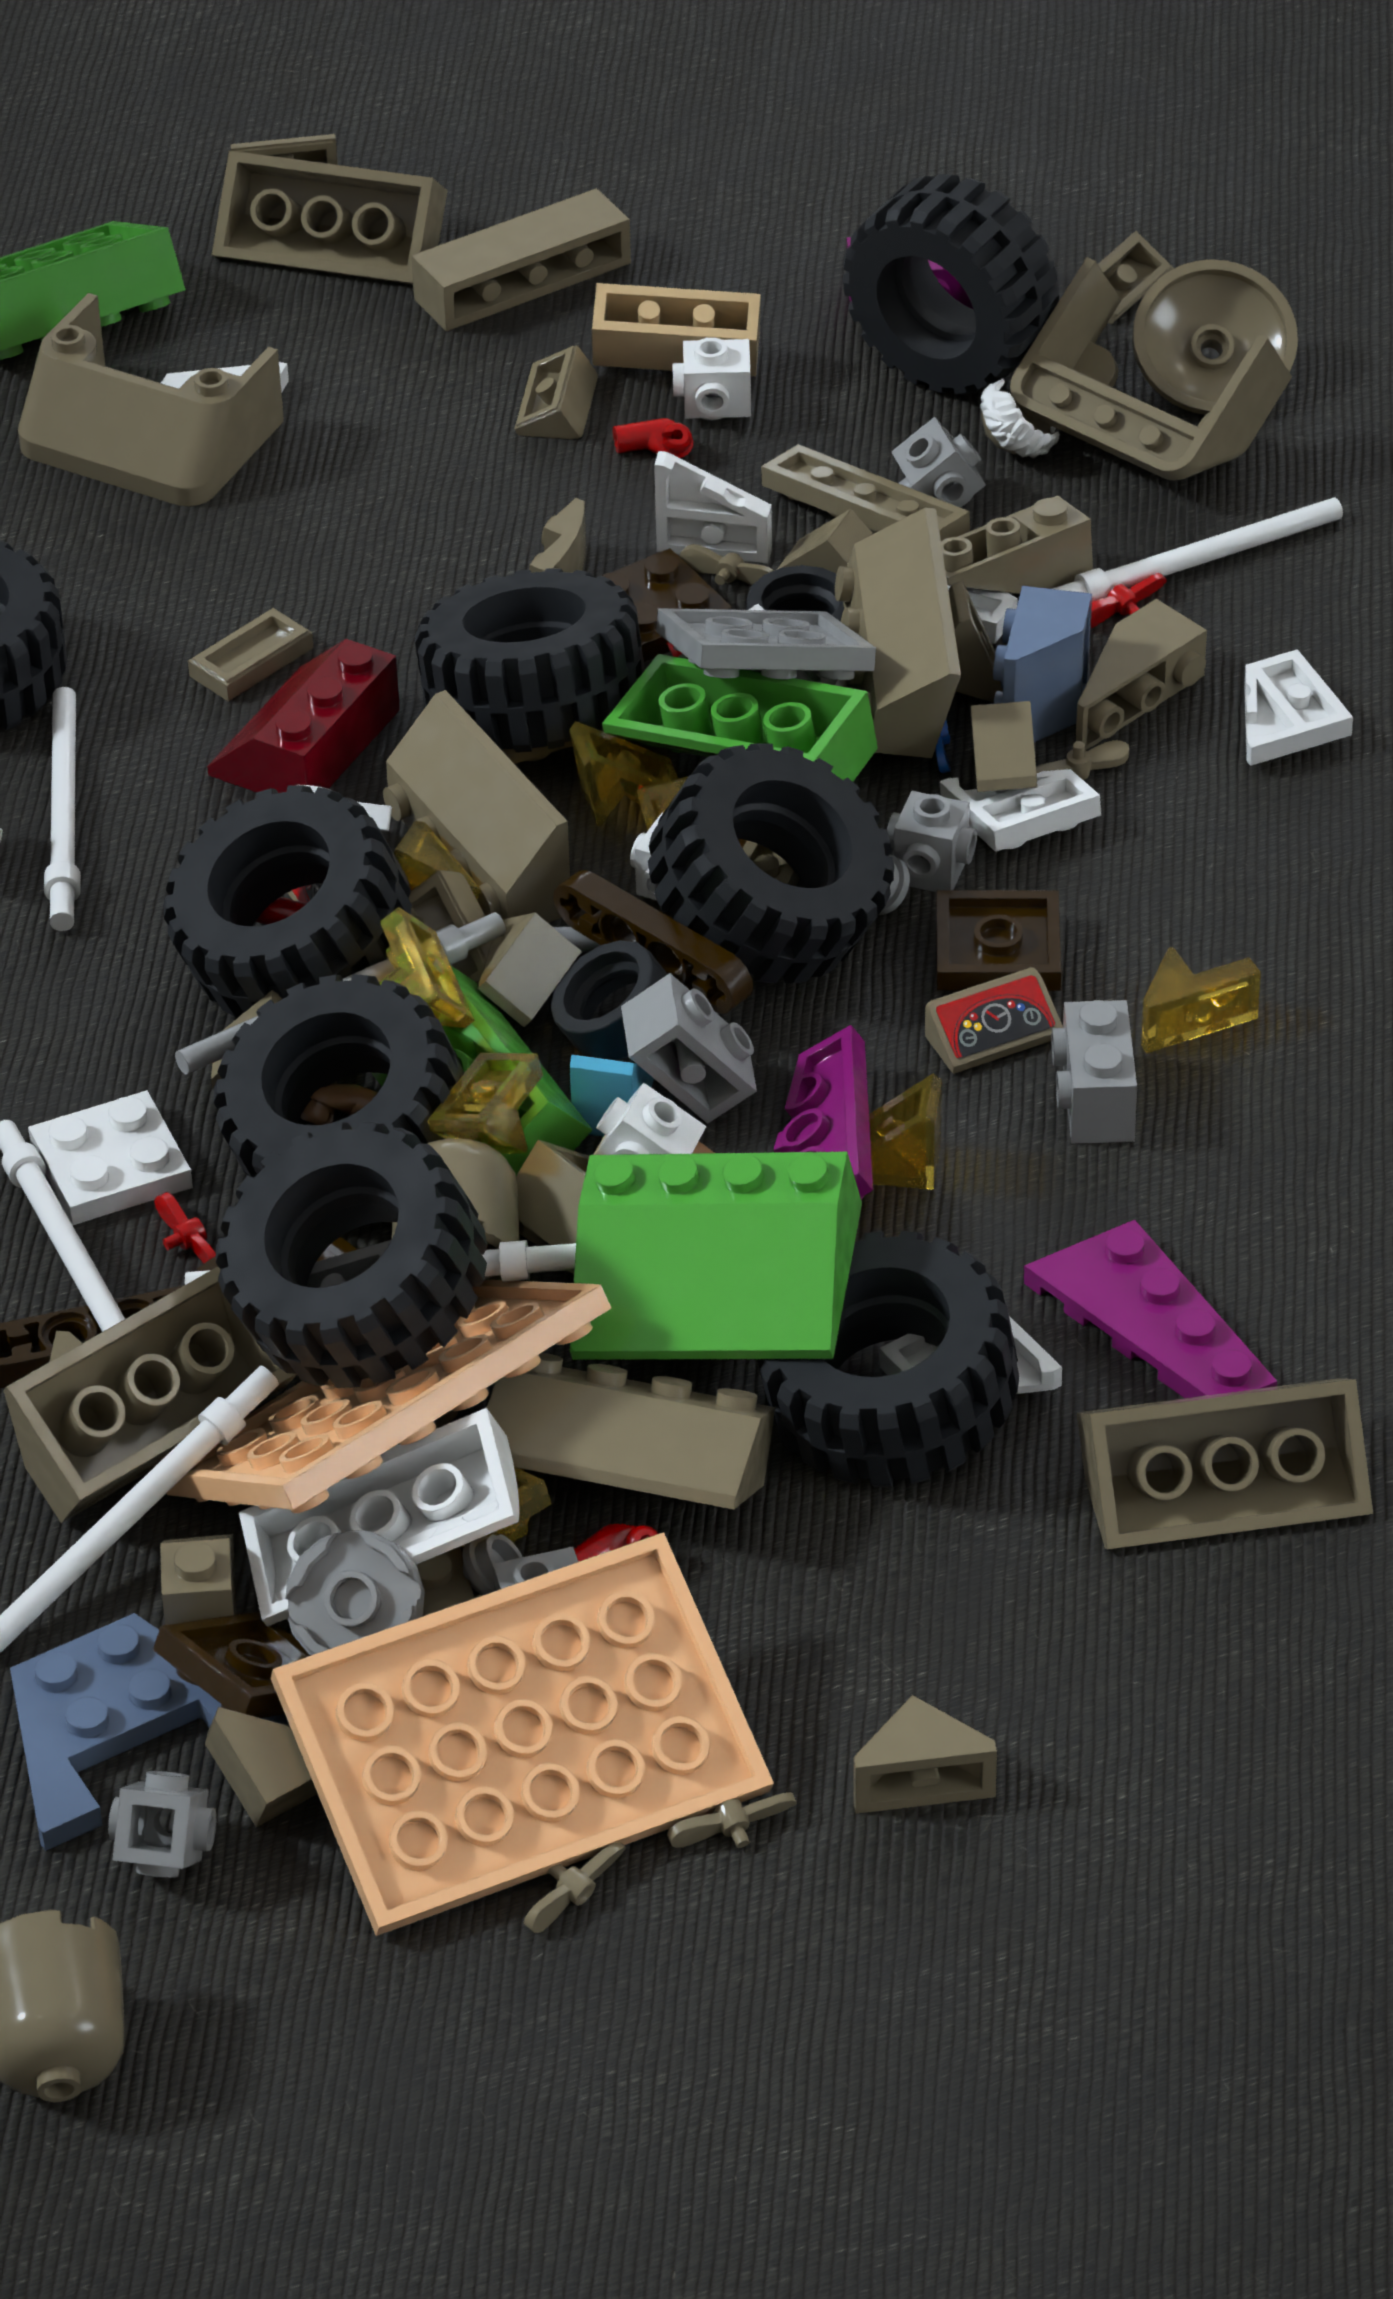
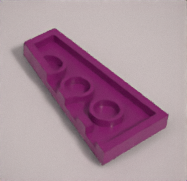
M850 1025L799 1054L785 1105V1110L792 1118L784 1130L778 1133L773 1151L848 1152L862 1200L867 1193L873 1191L865 1041Z
M1136 1220L1024 1265V1284L1040 1296L1048 1291L1064 1303V1313L1082 1326L1089 1322L1093 1323L1112 1337V1347L1130 1360L1135 1357L1145 1360L1158 1370V1380L1183 1398L1277 1386V1380Z

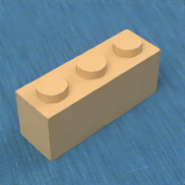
M597 283L592 323L593 365L673 371L672 363H683V341H695L704 338H718L721 340L749 339L751 376H756L760 336L761 294Z

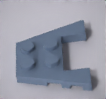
M135 1613L10 1668L39 1839L45 1851L103 1825L100 1806L77 1774L78 1772L198 1718H202L208 1728H210L217 1708L221 1707V1703L202 1688L180 1678L176 1673V1668L153 1651L159 1629ZM284 1714L261 1718L289 1726V1722Z

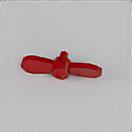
M1156 573L1130 589L1123 584L1116 585L1111 589L1106 598L1092 602L1091 628L1101 624L1116 612L1121 615H1131L1140 609L1137 606L1138 601L1160 589L1167 582V579L1161 573Z
M165 1192L155 1198V1207L160 1217L174 1232V1234L162 1239L166 1250H171L177 1246H180L183 1250L191 1248L203 1263L216 1256L215 1251L206 1241L207 1233L199 1218L188 1219L175 1197L169 1192Z

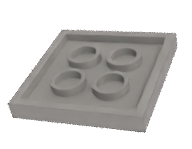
M658 608L656 632L671 643L674 650L680 651L688 657L690 663L703 668V674L710 677L736 678L739 677L740 669H761V675L765 677L793 679L797 677V670H819V676L823 678L850 680L854 678L855 671H874L876 647L825 611Z

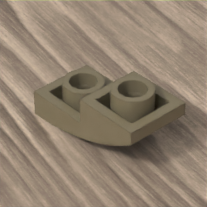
M575 498L562 511L547 521L543 527L541 537L544 552L537 554L529 567L531 572H545L546 568H558L568 573H573L575 570L583 571L586 560L585 501Z

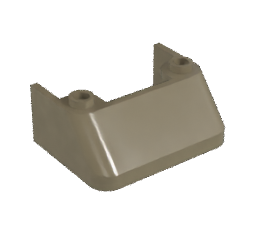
M1086 257L1012 376L1010 382L1011 395L1021 410L1035 419L1167 480H1182L1241 456L1252 443L1292 378L1270 340L1258 334L1212 410L1202 418L1198 426L1188 423L1113 388L1118 377L1117 362L1107 349L1095 344L1120 304L1121 299L1097 262Z
M88 293L41 342L18 426L20 450L25 457L175 505L196 506L206 503L221 490L284 422L278 349L267 347L241 376L224 372L218 368H206L191 376L178 389L105 366L98 296Z

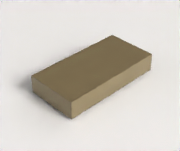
M272 608L188 660L189 676L225 700L230 701L313 649L312 632Z

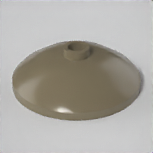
M1200 260L1186 263L1170 270L1148 289L1135 315L1132 343L1137 364L1147 382L1157 393L1184 410L1206 415L1216 404L1258 334L1270 340L1290 373L1297 352L1298 332L1296 320L1288 301L1281 291L1265 276L1247 266L1231 261ZM1205 348L1215 349L1219 353V357L1215 359L1206 358L1201 350Z

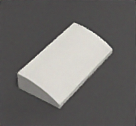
M484 1408L439 1427L430 1435L407 1445L399 1444L381 1454L383 1462L379 1467L354 1479L343 1478L327 1489L329 1497L323 1503L310 1510L292 1513L288 1509L269 1508L262 1510L258 1506H252L240 1511L239 1516L261 1619L268 1627L290 1617L288 1613V1600L285 1599L287 1580L299 1556L320 1538L346 1531H371L400 1545L415 1564H419L519 1522L518 1487L508 1438L489 1410Z

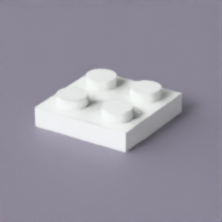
M147 1090L28 1127L30 1144L36 1147L46 1165L45 1174L72 1225L153 1201L157 1196L165 1192L175 1194L193 1188L191 1169Z

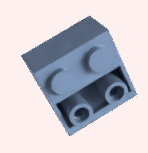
M1022 586L1017 608L1006 609L1002 640L1007 646L997 645L993 669V679L1001 681L1003 691H996L993 704L1030 701L1034 742L1077 722V703L1089 679L1092 593Z

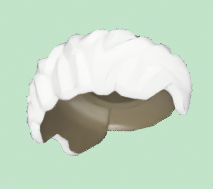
M1004 379L987 386L980 398L982 401L980 404L982 410L981 419L985 434L995 446L1011 454H1019L1021 457L1029 456L1033 459L1038 455L1047 454L1049 449L1059 440V432H1054L1056 428L1024 413L1010 393L1000 390L1005 383Z

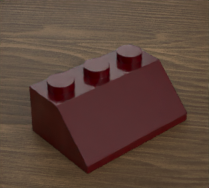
M344 639L302 665L207 766L208 776L253 792L273 788L278 793L287 792L288 786L310 785L329 789L400 711L396 655Z

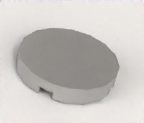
M354 1530L340 1534L334 1533L320 1538L299 1556L287 1580L285 1599L288 1600V1613L290 1618H287L293 1636L309 1655H314L423 1617L425 1591L417 1565L400 1545L371 1531Z

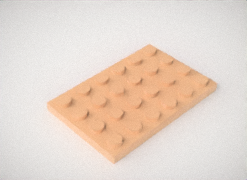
M485 1280L481 1287L473 1286L472 1290L478 1299L468 1318L460 1316L454 1324L458 1330L457 1334L445 1347L438 1343L426 1353V1356L429 1358L428 1361L414 1370H411L409 1365H406L395 1371L396 1378L379 1384H374L370 1378L362 1379L361 1387L336 1388L330 1379L328 1384L324 1386L301 1381L248 1414L244 1418L246 1422L244 1429L227 1445L218 1443L166 1494L169 1496L195 1498L197 1502L212 1500L227 1502L229 1506L239 1504L254 1505L262 1510L280 1508L291 1510L292 1513L310 1510L323 1503L329 1497L327 1489L343 1478L354 1479L379 1467L383 1462L381 1454L395 1445L411 1444L430 1435L436 1429L434 1421L451 1410H465L483 1401L489 1395L487 1387L502 1377H516L535 1368L541 1362L539 1354L554 1344H568L587 1335L593 1328L591 1321L610 1310L611 1305L601 1284Z
M664 1532L274 1668L271 1675L275 1691L376 1936L548 1873L549 1868L561 1864L567 1867L594 1857L612 1843L620 1842L623 1845H627L668 1830L677 1822L687 1818L714 1813L715 1807L727 1800L739 1799L740 1802H744L769 1793L774 1784Z

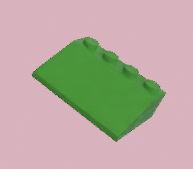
M112 221L0 257V360L23 353V343L39 338L42 342L43 338L88 293L98 296L101 327L122 320L120 312L138 306L140 312H146L169 305V295L184 291L185 286L168 227Z
M848 1152L590 1155L578 1205L574 1283L601 1284L611 1309L591 1321L593 1328L587 1335L570 1343L572 1359H833L862 1207Z

